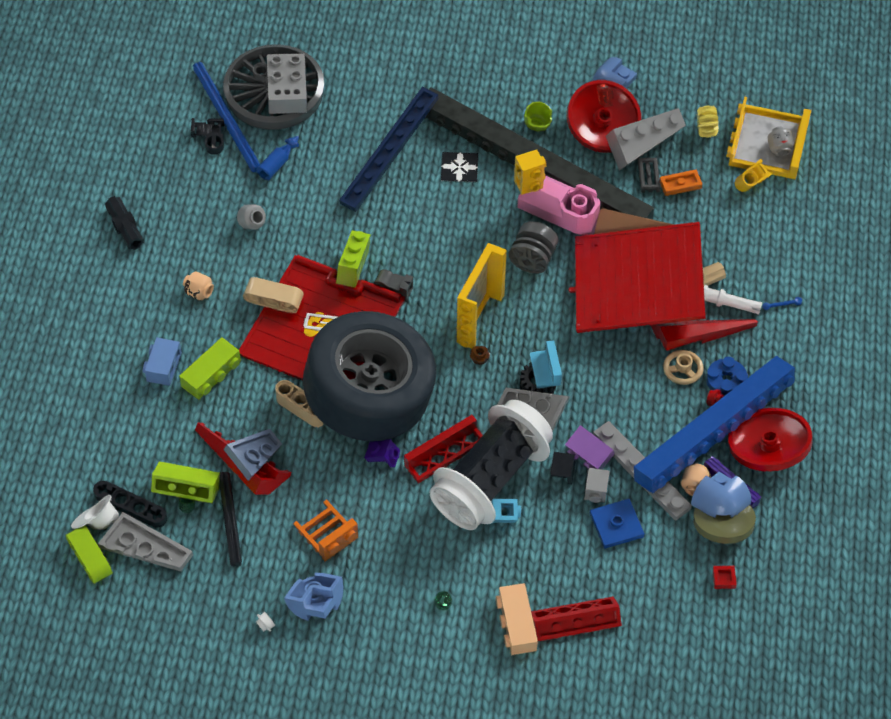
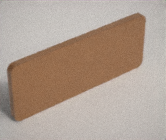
M603 208L598 214L594 234L675 224Z

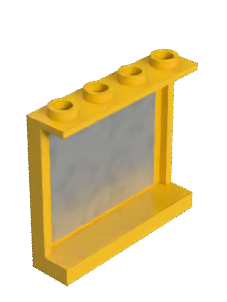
M745 96L743 104L739 103L737 114L740 117L735 118L733 127L736 129V132L731 134L730 143H733L732 147L728 146L726 157L730 158L728 165L747 169L762 159V164L772 175L796 180L811 110L804 109L803 115L800 116L747 105V97ZM776 127H783L792 133L794 148L786 156H777L770 151L767 136Z
M490 243L486 245L457 297V343L465 348L476 346L477 320L489 298L502 301L505 293L507 250Z

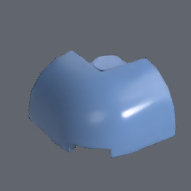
M610 57L597 69L592 81L608 80L618 83L627 89L636 79L637 73L623 66L622 59Z
M718 472L711 478L705 476L695 489L691 505L714 518L716 515H730L732 518L751 504V494L747 485L737 475L731 479Z
M315 573V576L304 580L299 578L284 597L285 603L293 614L301 619L309 621L311 616L325 619L332 609L337 610L343 596L342 577L326 573Z

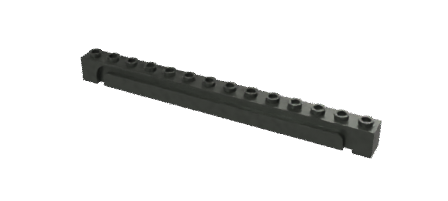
M432 87L429 88V90L438 94L439 99L425 118L435 122L438 126L450 130L453 134L463 137L468 142L481 147L484 151L490 152L499 157V159L507 161L514 166L515 156L538 150L540 156H543L546 160L545 176L573 188H576V185L583 184L596 190L597 198L600 200V210L604 208L653 219L654 207L438 90Z

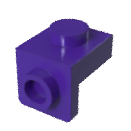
M391 439L370 441L364 458L368 462L385 461L390 467H395L400 456V449Z

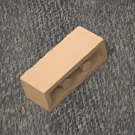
M525 583L499 587V596L495 598L497 609L501 608L502 615H500L501 628L506 629V635H504L505 647L510 648L511 655L537 651L538 641Z

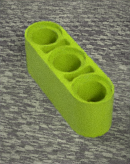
M86 525L65 534L69 545L93 584L113 574L108 561Z

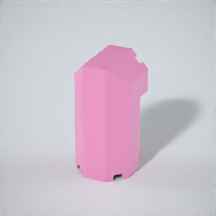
M546 176L542 189L523 195L519 194L517 208L575 234L591 235L596 228L600 212V200L597 198L596 190L579 184L576 185V188H573Z

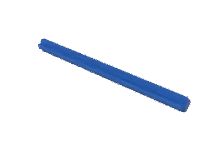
M195 63L193 69L220 117L224 119L225 126L249 168L255 173L260 165L258 159L203 63Z

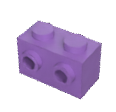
M581 425L565 444L568 449L567 453L575 454V460L580 458L584 461L583 465L588 470L589 468L603 470L615 454L612 448Z

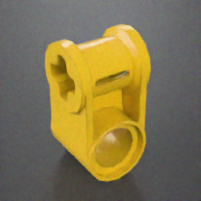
M762 159L755 162L735 179L734 183L738 191L746 192L772 175L762 164Z

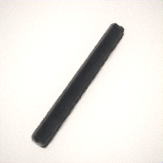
M220 472L219 486L230 565L235 567L242 564L231 478L229 472Z

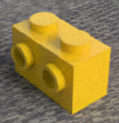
M538 150L515 156L514 181L521 195L536 192L543 188L544 179H546L544 169L547 165L545 158L540 156Z

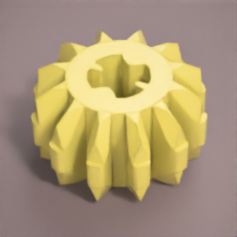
M708 105L699 107L697 110V127L700 137L710 138L718 134V116L715 106Z

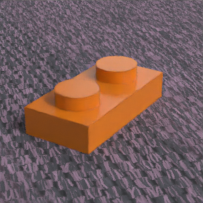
M697 169L660 177V184L665 196L702 189L703 185Z

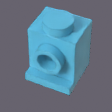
M493 499L491 501L496 513V518L492 523H515L520 518L521 506L518 505L517 499ZM501 509L507 511V516L501 514Z

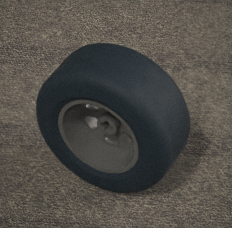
M372 311L348 313L331 320L315 336L309 349L303 374L304 394L313 413L335 432L362 441L392 439L413 428L425 413L436 381V363L433 352L426 340L418 331L401 319L385 313ZM353 362H364V364L358 366ZM343 371L354 372L356 378L349 380ZM389 372L396 381L386 380L383 374ZM382 386L386 390H375V388Z

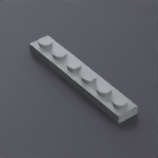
M608 421L596 429L593 435L614 450L615 454L613 457L634 478V466L645 457ZM669 482L653 494L645 489L675 521L692 508V505Z

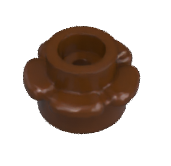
M475 346L471 349L470 358L475 364L482 365L487 362L490 353L485 346Z

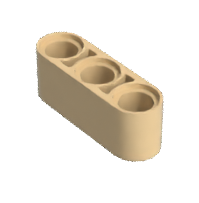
M256 277L249 279L243 294V298L249 303L289 313H296L304 296L303 291L297 287Z
M282 380L276 384V400L282 407L311 426L321 427L324 425L314 415L306 400L303 389L288 380Z

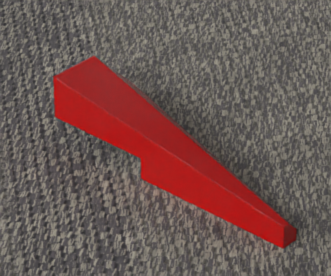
M756 319L697 320L650 326L657 340L660 339L665 350L668 351L699 340L703 344L757 327L758 321Z
M197 423L195 431L255 495H269L290 477L292 472L289 470H279L275 468L276 463L269 461L248 481L224 451L226 445L235 442V440H225L221 438L222 433L218 431L214 433L204 423Z

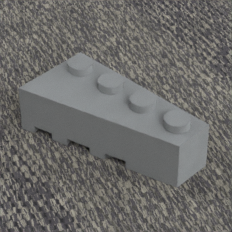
M677 108L613 129L606 135V139L619 171L678 132L686 124L680 109Z

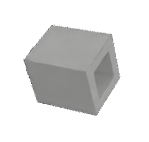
M589 468L584 500H589L593 503H605L610 471Z

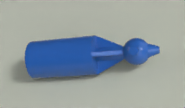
M299 137L286 139L287 145L275 148L257 167L256 170L259 176L265 180H270L288 161L290 150L299 146Z

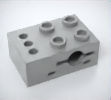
M267 54L269 114L307 113L305 54Z

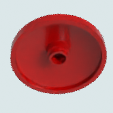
M594 80L579 87L572 95L566 111L568 127L576 140L586 148L601 153H612L606 139V135L609 132L640 121L642 118L639 104L632 93L622 85L608 80Z
M782 408L759 409L749 420H745L735 431H731L728 435L729 449L735 460L745 467L758 471H779L798 464L810 452L813 440L809 423L799 414Z

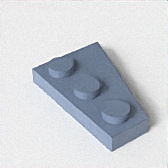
M267 429L227 444L224 451L249 481L280 448L282 443L271 429Z

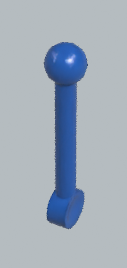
M796 297L794 300L772 304L764 303L762 308L769 310L771 307L790 304L799 306L802 303V298Z

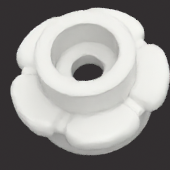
M263 612L261 615L257 614L259 619L256 623L263 631H271L275 624L266 612Z

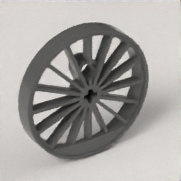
M264 45L246 51L231 63L224 76L223 89L230 110L244 123L261 129H285L305 121L318 109L323 98L324 76L319 64L306 52L287 45ZM267 54H305V69L309 67L313 71L306 74V81L318 80V85L306 84V91L316 92L312 97L307 95V113H284L281 116H274V114H270V116L261 115L269 102L267 64L263 59ZM255 59H259L261 63H257L254 66L249 63ZM245 66L253 73V76L238 71ZM235 77V78H238V79H241V80H244V81H247V82H250V83H253V84H249V83H231V82H232L233 78ZM230 90H250L248 92L241 93L235 96H232L230 93ZM254 97L252 100L247 102L242 107L237 103L239 101ZM263 100L255 114L248 111Z

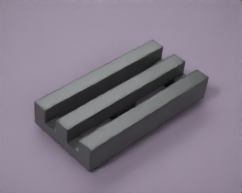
M638 158L641 193H645V190H648V192L653 190L660 192L657 158ZM652 162L655 185H652L650 163ZM643 163H645L648 185H645Z

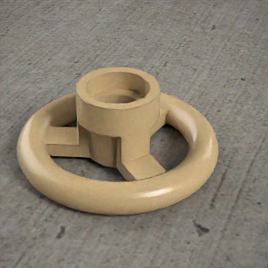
M677 350L670 353L663 363V370L667 378L680 385H689L698 381L704 370L699 356L687 350ZM677 357L676 365L669 366L671 360ZM693 360L697 364L696 373L691 370ZM672 373H685L690 378L681 379L674 376Z

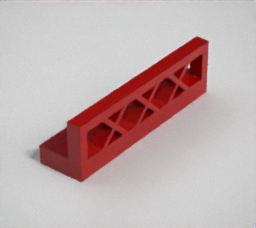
M473 415L468 416L404 455V466L417 483L432 476L438 468H445L465 456L478 440L474 443L466 442V437L472 433L478 439L483 436L477 429L476 418ZM452 445L461 446V450L457 453L448 452L449 447ZM436 455L445 456L444 461L441 463L431 462L432 457ZM419 465L428 466L427 471L421 475L414 469Z
M614 596L531 611L537 641L622 626L620 606Z

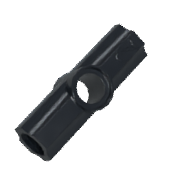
M113 196L108 198V201L105 202V207L112 218L117 234H121L128 249L136 250L140 248L144 241L137 229L132 213L127 211L120 197Z

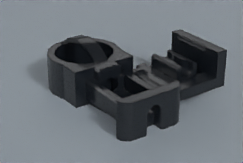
M192 118L191 138L203 136V138H206L205 148L209 154L216 155L224 150V137L221 134L222 127H225L224 119L209 118L206 124V122H195V119ZM216 142L221 143L218 147H216Z

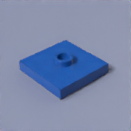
M630 499L590 510L589 514L604 549L644 537V531Z

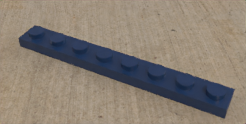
M422 86L339 199L341 205L357 212L439 99L437 93Z

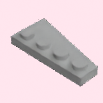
M122 512L98 543L100 549L177 571H182L193 556V551Z

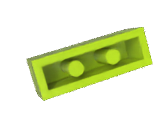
M351 231L338 264L336 284L356 288L369 253L371 234Z
M221 337L179 375L181 387L198 400L206 396L213 386L224 380L226 374L238 367L241 362L240 351Z
M159 461L152 473L151 492L213 503L219 491L220 472Z

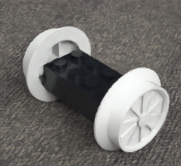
M509 400L505 405L491 407L488 412L491 427L453 470L442 467L434 472L433 479L435 485L430 489L431 500L436 508L455 525L466 530H475L479 524H491L496 518L495 509L491 501L527 459L540 462L549 457V443L553 439L552 429L537 410L522 401Z

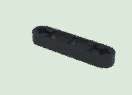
M99 481L93 487L96 500L100 501L110 494L112 495L110 502L116 510L124 512L137 520L156 528L164 526L167 522L165 509L108 481ZM107 489V493L103 492L102 494H100L99 490L103 491ZM119 496H125L127 498V500L122 504L115 502L116 498ZM138 504L145 506L142 512H135L133 509ZM159 514H161V518H156V520H154L153 515L158 516Z

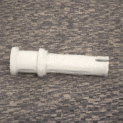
M708 285L704 286L705 301L714 303L718 307L726 305L759 315L762 302L727 294L724 289L716 290L708 288Z

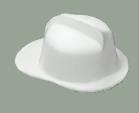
M111 495L105 496L97 504L80 514L73 521L72 529L88 525L93 529L102 530L111 526L119 517V513L110 502Z

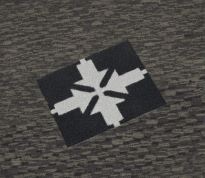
M442 152L441 181L477 182L478 153Z

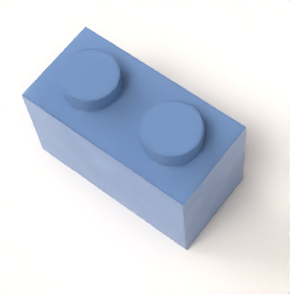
M156 337L154 345L151 344L149 348L150 357L143 365V373H145L147 382L171 385L182 353L180 342Z

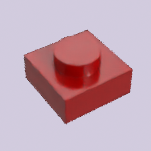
M713 566L714 589H736L735 566Z

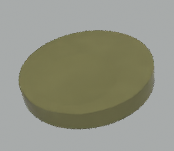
M750 505L732 518L730 515H716L714 518L695 508L693 518L694 526L699 534L710 541L722 544L737 543L748 538L754 531L756 521L755 512Z

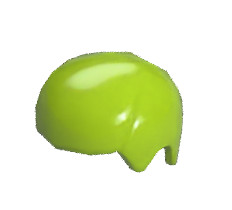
M540 101L532 102L527 106L524 113L525 125L530 130L536 132L545 131L552 122V109L546 103Z

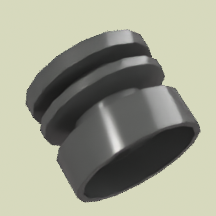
M531 221L523 223L509 251V258L516 267L523 271L536 274L542 273L547 269L551 261V256L555 252L559 238L545 224Z

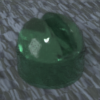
M180 497L179 509L184 513L192 512L195 508L196 500Z
M440 591L436 594L435 605L438 609L447 610L451 607L452 597L450 593ZM444 596L445 598L443 600V603H440V600Z

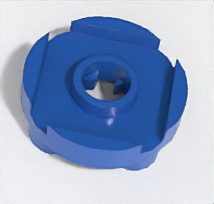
M725 357L713 362L707 371L708 387L714 391L716 389L721 390V395L728 394L748 378V373L744 366L732 357ZM724 375H729V376H731V379H732V380H730V381H729L728 379H725V380H724V379H723V376H724Z

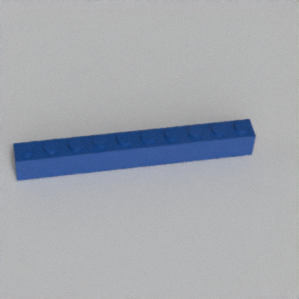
M775 356L634 466V481L652 494L659 488H663L669 480L678 476L684 468L692 465L698 457L707 453L717 442H721L731 431H735L741 423L749 420L755 412L764 408L769 401L778 397L787 387L792 386L795 382V367Z

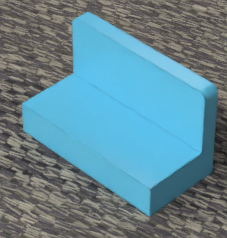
M554 340L546 341V350L530 353L537 388L561 385L562 372Z

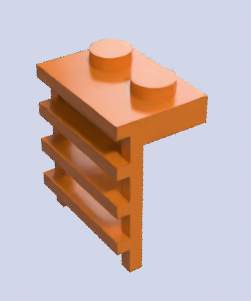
M327 499L323 501L327 509L303 526L297 521L293 523L300 535L306 538L307 542L314 547V550L322 556L325 562L358 538L357 522L353 518L346 521ZM331 514L335 516L333 519H331L329 522L324 524L322 527L317 529L312 534L309 535L307 533V531H309L311 528L316 526L318 523L323 521ZM341 522L343 524L319 541L318 544L315 542L317 538Z

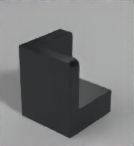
M554 452L550 475L567 478V483L572 485L576 464L575 454Z

